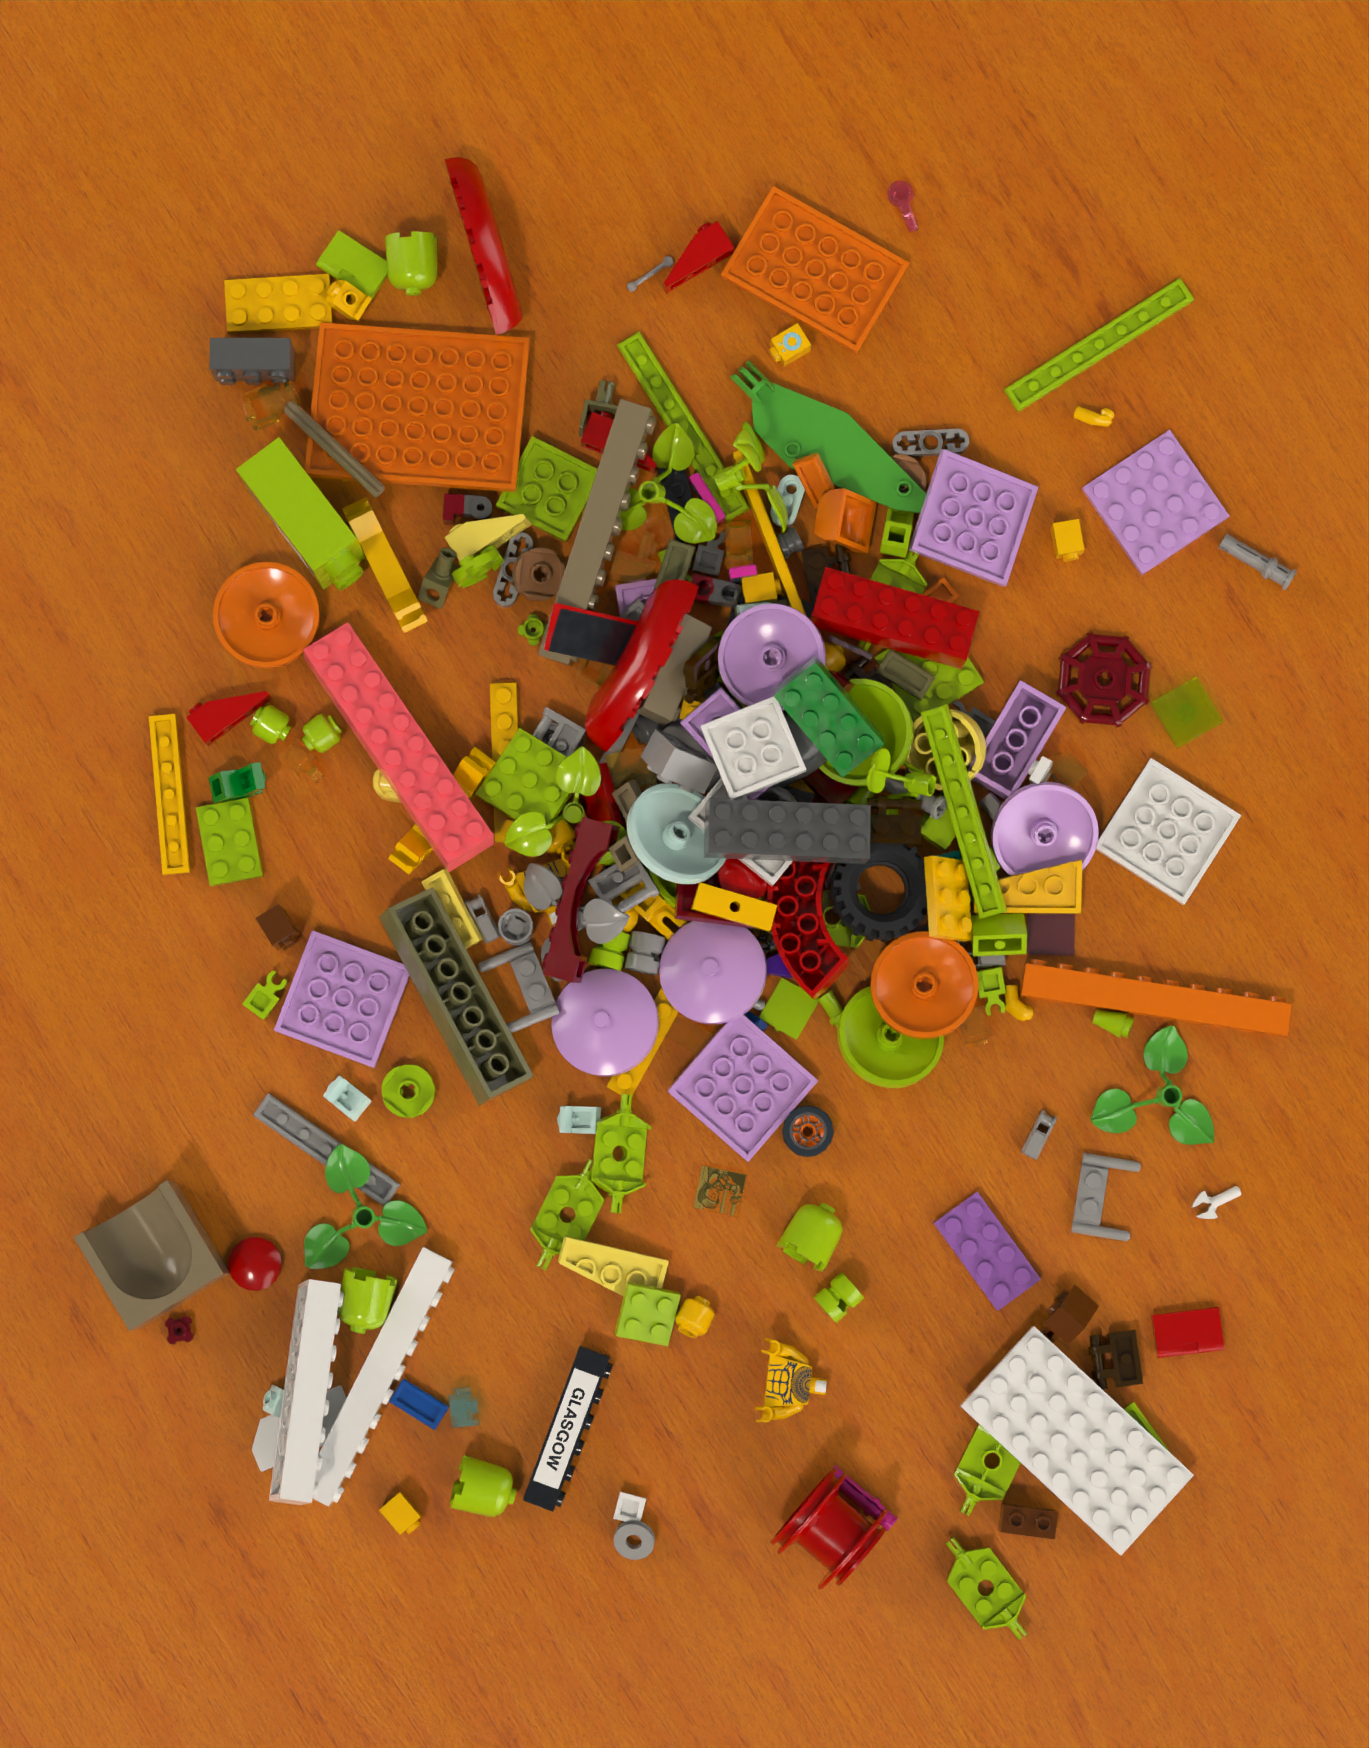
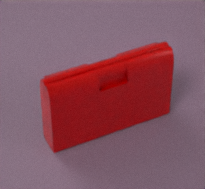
M607 762L599 763L601 783L598 790L591 796H585L580 793L586 817L602 822L615 821L624 826L620 809L612 795L615 790Z
M1219 1307L1151 1315L1157 1358L1224 1350Z

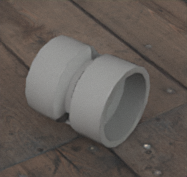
M517 908L504 912L500 917L498 929L505 942L513 946H521L528 943L532 938L534 924L528 913Z
M632 931L629 944L632 952L627 953L624 968L645 974L658 975L661 961L658 955L663 953L666 938L650 933Z

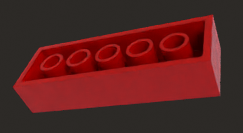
M825 567L810 620L817 628L962 669L967 661L980 611Z

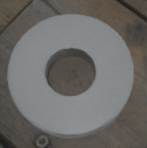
M629 1520L618 1526L614 1535V1546L620 1555L627 1559L639 1560L647 1557L652 1552L655 1536L647 1524L637 1520ZM636 1535L642 1542L638 1545H632L628 1542L627 1537Z

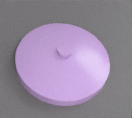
M763 604L745 610L729 624L719 645L718 665L722 680L730 693L743 704L751 706L773 697L774 689L813 657L817 656L825 666L826 651L819 630L806 615L789 606Z
M1040 782L1039 785L1033 783L1012 793L999 807L991 829L992 848L998 862L1010 876L1079 859L1082 860L1083 870L1090 862L1097 847L1098 823L1093 809L1078 791L1056 782Z
M692 921L680 928L665 946L660 961V982L668 1001L682 1015L698 1023L723 1024L747 1013L760 998L767 979L766 957L760 943L746 927Z
M598 969L583 974L581 983L570 982L556 1001L560 1013L552 1017V1034L556 1046L570 1064L587 1074L605 1077L625 1073L640 1064L654 1046L659 1028L656 1003L647 988L639 980L625 972L614 969Z

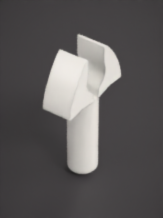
M1235 1186L1214 1197H1209L1205 1191H1202L1195 1198L1191 1208L1201 1203H1210L1207 1211L1196 1217L1201 1219L1218 1218L1215 1213L1217 1207L1241 1196V1190L1238 1186Z

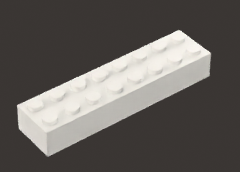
M308 1279L298 1284L269 1501L304 1505L312 1503V1498L315 1499L318 1493V1482H315L316 1471L320 1470L322 1455L318 1454L320 1443L323 1444L326 1429L322 1427L323 1416H327L329 1410V1400H326L327 1389L331 1388L333 1373L329 1372L331 1361L334 1362L336 1357V1345H333L334 1334H338L340 1327V1318H337L338 1307L341 1308L344 1292L340 1291L341 1284Z

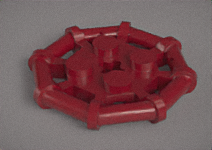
M1088 632L1086 637L1059 657L1060 671L1056 695L1076 715L1079 723L1113 725L1118 728L1141 707L1148 705L1150 701L1148 699L1150 669L1153 667L1151 662L1148 663L1130 642L1128 636L1100 635ZM1098 645L1114 646L1117 648L1115 653L1099 652ZM1090 648L1092 655L1083 663L1075 659L1086 649ZM1123 651L1128 654L1136 666L1130 668L1125 664L1120 656ZM1070 667L1078 669L1077 684L1069 686ZM1102 672L1107 673V677L1112 679L1111 683H1107L1106 686H1101V682L1097 681V677H1101ZM1139 673L1137 692L1131 689L1132 674ZM1079 691L1081 696L1087 700L1088 705L1085 709L1074 698L1072 693ZM1126 696L1132 698L1133 701L1119 712L1116 704ZM1094 706L1110 707L1111 715L1091 713Z

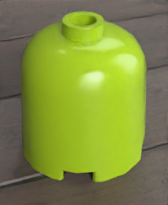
M412 231L411 237H400L399 232L385 236L389 282L392 286L405 291V295L408 296L421 295V290H426L433 286L437 280V236H434V233Z
M821 1203L820 1206L806 1204L800 1207L776 1246L783 1247L782 1252L802 1264H805L806 1260L814 1263V1270L823 1272L843 1232L842 1223L834 1215L836 1210L825 1203Z
M351 1267V1269L344 1268L340 1291L344 1292L342 1306L341 1308L338 1307L337 1313L344 1323L351 1325L350 1331L366 1334L367 1329H376L385 1323L395 1292L397 1278L386 1275V1279L375 1277L376 1271L357 1267Z
M463 1455L458 1470L461 1471L460 1483L454 1481L449 1503L450 1508L488 1517L499 1516L504 1512L507 1504L513 1505L517 1489L512 1488L513 1479L511 1473L501 1466Z

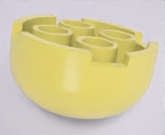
M949 709L967 770L976 756L974 766L968 772L971 781L980 772L985 761V737L979 725L970 716L961 711ZM921 716L913 723L912 747L905 761L918 769L924 770L925 774L934 775L936 777L935 789L943 790Z

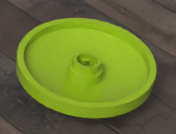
M851 679L850 681L855 685L848 694L884 736V745L881 748H885L890 752L891 761L888 773L894 774L903 765L912 747L914 732L912 717L908 707L896 692L880 682L869 679ZM876 752L843 778L829 761H826L820 767V770L839 783L850 786H867L868 773L872 767V760Z
M871 986L862 989L850 999L843 1009L838 1022L837 1039L846 1063L862 1079L880 1087L903 1088L921 1081L936 1066L943 1051L944 1036L933 1039H916L902 1035L888 1026L874 1006Z

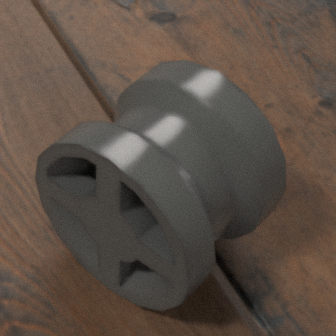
M793 526L788 528L786 533L775 535L784 559L789 558L791 553L795 551L801 552L804 550L802 541Z

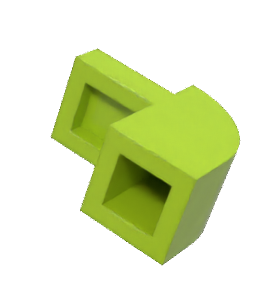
M888 507L879 553L906 558L914 512L899 511Z

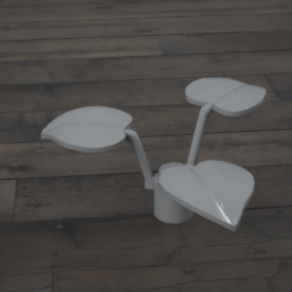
M530 863L524 880V893L528 902L540 910L549 908L551 904L556 907L558 904L556 899H559L564 892L560 879L545 866ZM593 899L587 904L579 906L578 932L587 927V935L590 940L599 944L607 943L621 933L630 916L620 911L607 900ZM549 937L545 940L541 949L542 962L545 954L549 952L551 944ZM551 977L555 981H562V979Z

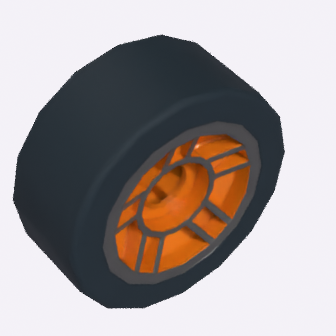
M803 1106L792 1111L784 1121L782 1129L783 1139L787 1147L796 1155L803 1157L817 1156L825 1151L832 1142L834 1133L832 1121L827 1113L813 1106ZM804 1127H812L813 1134L809 1137L803 1134Z

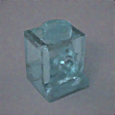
M471 1387L454 1389L455 1394L449 1395L452 1428L480 1425V1419H474V1414H479L477 1398H472Z

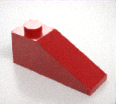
M718 221L713 224L711 222L705 223L697 229L698 233L694 235L664 281V291L666 294L734 253V246Z
M599 411L598 414L592 412L581 439V447L603 454L614 417L602 411ZM646 453L644 460L639 459L637 468L655 474L657 464Z
M267 691L208 701L205 704L200 702L189 710L190 715L186 718L206 745L209 746L272 698Z

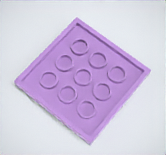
M1170 430L1082 488L1090 503L1141 576L1229 518V514Z
M943 449L940 451L908 550L999 586H1007L1038 486Z
M312 930L274 1031L375 1068L410 975L402 963Z
M742 1015L722 1026L669 1087L667 1092L742 1158L749 1162L818 1080L746 1016Z

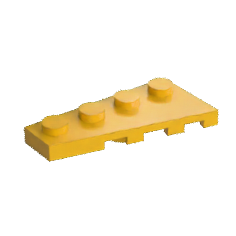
M1081 859L998 879L1007 911L1004 913H1081ZM973 897V912L978 913Z

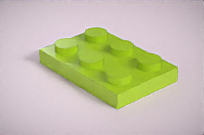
M249 798L196 807L210 886L263 877Z

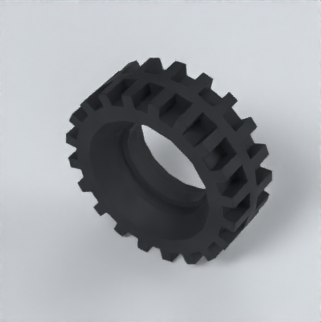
M870 843V859L865 864L836 863L833 875L829 880L831 891L828 894L829 899L833 901V913L839 915L842 920L840 923L843 927L847 925L853 930V935H862L868 941L875 939L886 942L890 939L904 936L925 919L928 911L924 858L922 859L916 853L918 851L916 847L910 848L905 844ZM886 866L893 869L901 877L904 884V898L901 905L895 911L888 914H876L867 910L860 903L857 895V882L860 875L870 867Z

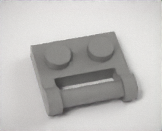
M545 707L542 712L544 716L532 736L541 741L552 721L557 722L559 725L547 745L568 757L576 751L586 733V729Z
M641 863L624 872H620L617 864H614L588 880L598 898L607 900L610 903L617 896L643 882L645 888L615 905L616 908L624 913L651 896L654 898L660 894Z

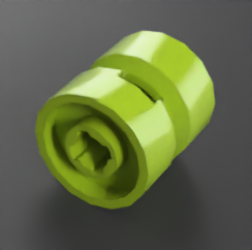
M621 932L607 943H597V946L591 949L588 963L621 972L625 959L622 952L628 949L631 935Z
M842 1272L830 1282V1288L824 1287L813 1297L835 1323L847 1314L848 1307L854 1308L864 1299L863 1295Z

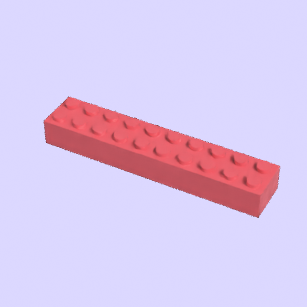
M347 622L304 648L305 662L447 871L451 872L494 845L493 833L349 623Z

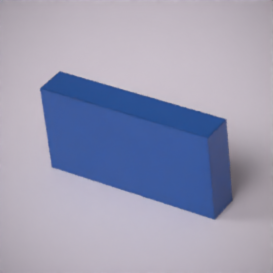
M404 1378L389 1400L390 1403L433 1430H436L449 1406Z

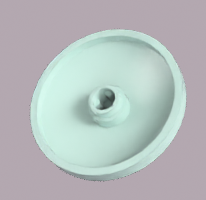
M666 783L652 786L636 799L628 813L627 833L635 854L650 871L670 882L696 884L709 879L721 868L726 858H704V831L688 819L705 796L695 790L693 793H689L678 786L679 784L671 783L670 785Z

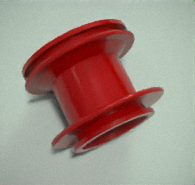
M832 1468L770 1541L772 1545L776 1542L781 1545L777 1550L778 1554H781L788 1546L798 1543L829 1571L819 1583V1590L823 1589L834 1577L837 1578L835 1584L840 1586L864 1560L886 1531V1528L882 1527L879 1529L877 1526L886 1515L887 1509H882L869 1522L838 1495L840 1485L846 1478V1474L843 1473L837 1478L834 1475L837 1471L835 1468Z

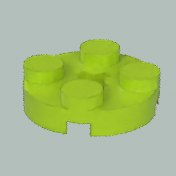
M491 545L475 558L473 555L463 558L459 562L461 567L452 573L453 579L458 587L461 585L463 588L472 586L487 578L486 573L491 568L494 572L499 569L504 563V559L496 547Z
M417 1065L395 1067L383 1080L382 1097L384 1104L389 1111L399 1117L414 1118L420 1116L434 1102L436 1087L433 1079L426 1070ZM413 1084L415 1086L413 1090L416 1093L413 1098L408 1096L405 1099L402 1096L404 1094V1091L401 1089L402 1086Z

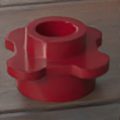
M183 1316L181 1319L168 1318L166 1320L165 1326L168 1328L169 1334L167 1341L170 1344H176L177 1341L190 1342L193 1340L194 1335L191 1332L190 1326L192 1320L189 1316ZM178 1327L182 1329L180 1333L177 1332Z

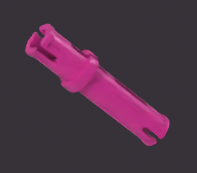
M837 1465L833 1467L837 1469L834 1475L839 1478L844 1472ZM846 1475L839 1490L864 1511L863 1514L866 1517L874 1518L882 1509H886L879 1503L881 1500L878 1497L874 1499ZM887 1510L886 1515L879 1524L888 1531L898 1517Z

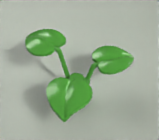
M1168 1026L1157 1031L1148 1040L1143 1051L1145 1066L1152 1071L1160 1070V1076L1165 1082V1085L1157 1089L1155 1098L1131 1104L1130 1097L1125 1091L1120 1089L1107 1090L1099 1096L1090 1119L1094 1126L1109 1133L1126 1132L1137 1121L1133 1108L1158 1103L1163 1107H1173V1110L1176 1112L1169 1119V1130L1176 1141L1186 1145L1214 1142V1127L1207 1109L1203 1104L1193 1099L1185 1100L1180 1106L1182 1092L1179 1087L1172 1085V1081L1165 1075V1072L1175 1074L1181 1071L1188 1059L1187 1048L1177 1033L1175 1026Z
M343 1144L338 1145L330 1154L325 1167V1179L329 1188L335 1193H343L349 1189L356 1204V1207L351 1212L353 1222L340 1228L337 1232L332 1225L327 1223L313 1226L307 1232L304 1240L305 1266L307 1268L324 1269L341 1262L346 1257L350 1245L348 1240L340 1235L356 1228V1226L368 1228L373 1225L374 1221H381L378 1226V1233L384 1242L392 1246L408 1244L417 1237L427 1233V1227L422 1216L406 1202L399 1200L387 1202L382 1210L383 1216H375L371 1208L361 1204L354 1188H359L366 1184L370 1176V1167L367 1160L360 1153Z

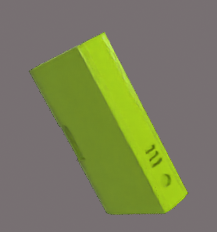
M338 230L316 263V266L337 280H346L372 299L388 277L387 261L340 230Z

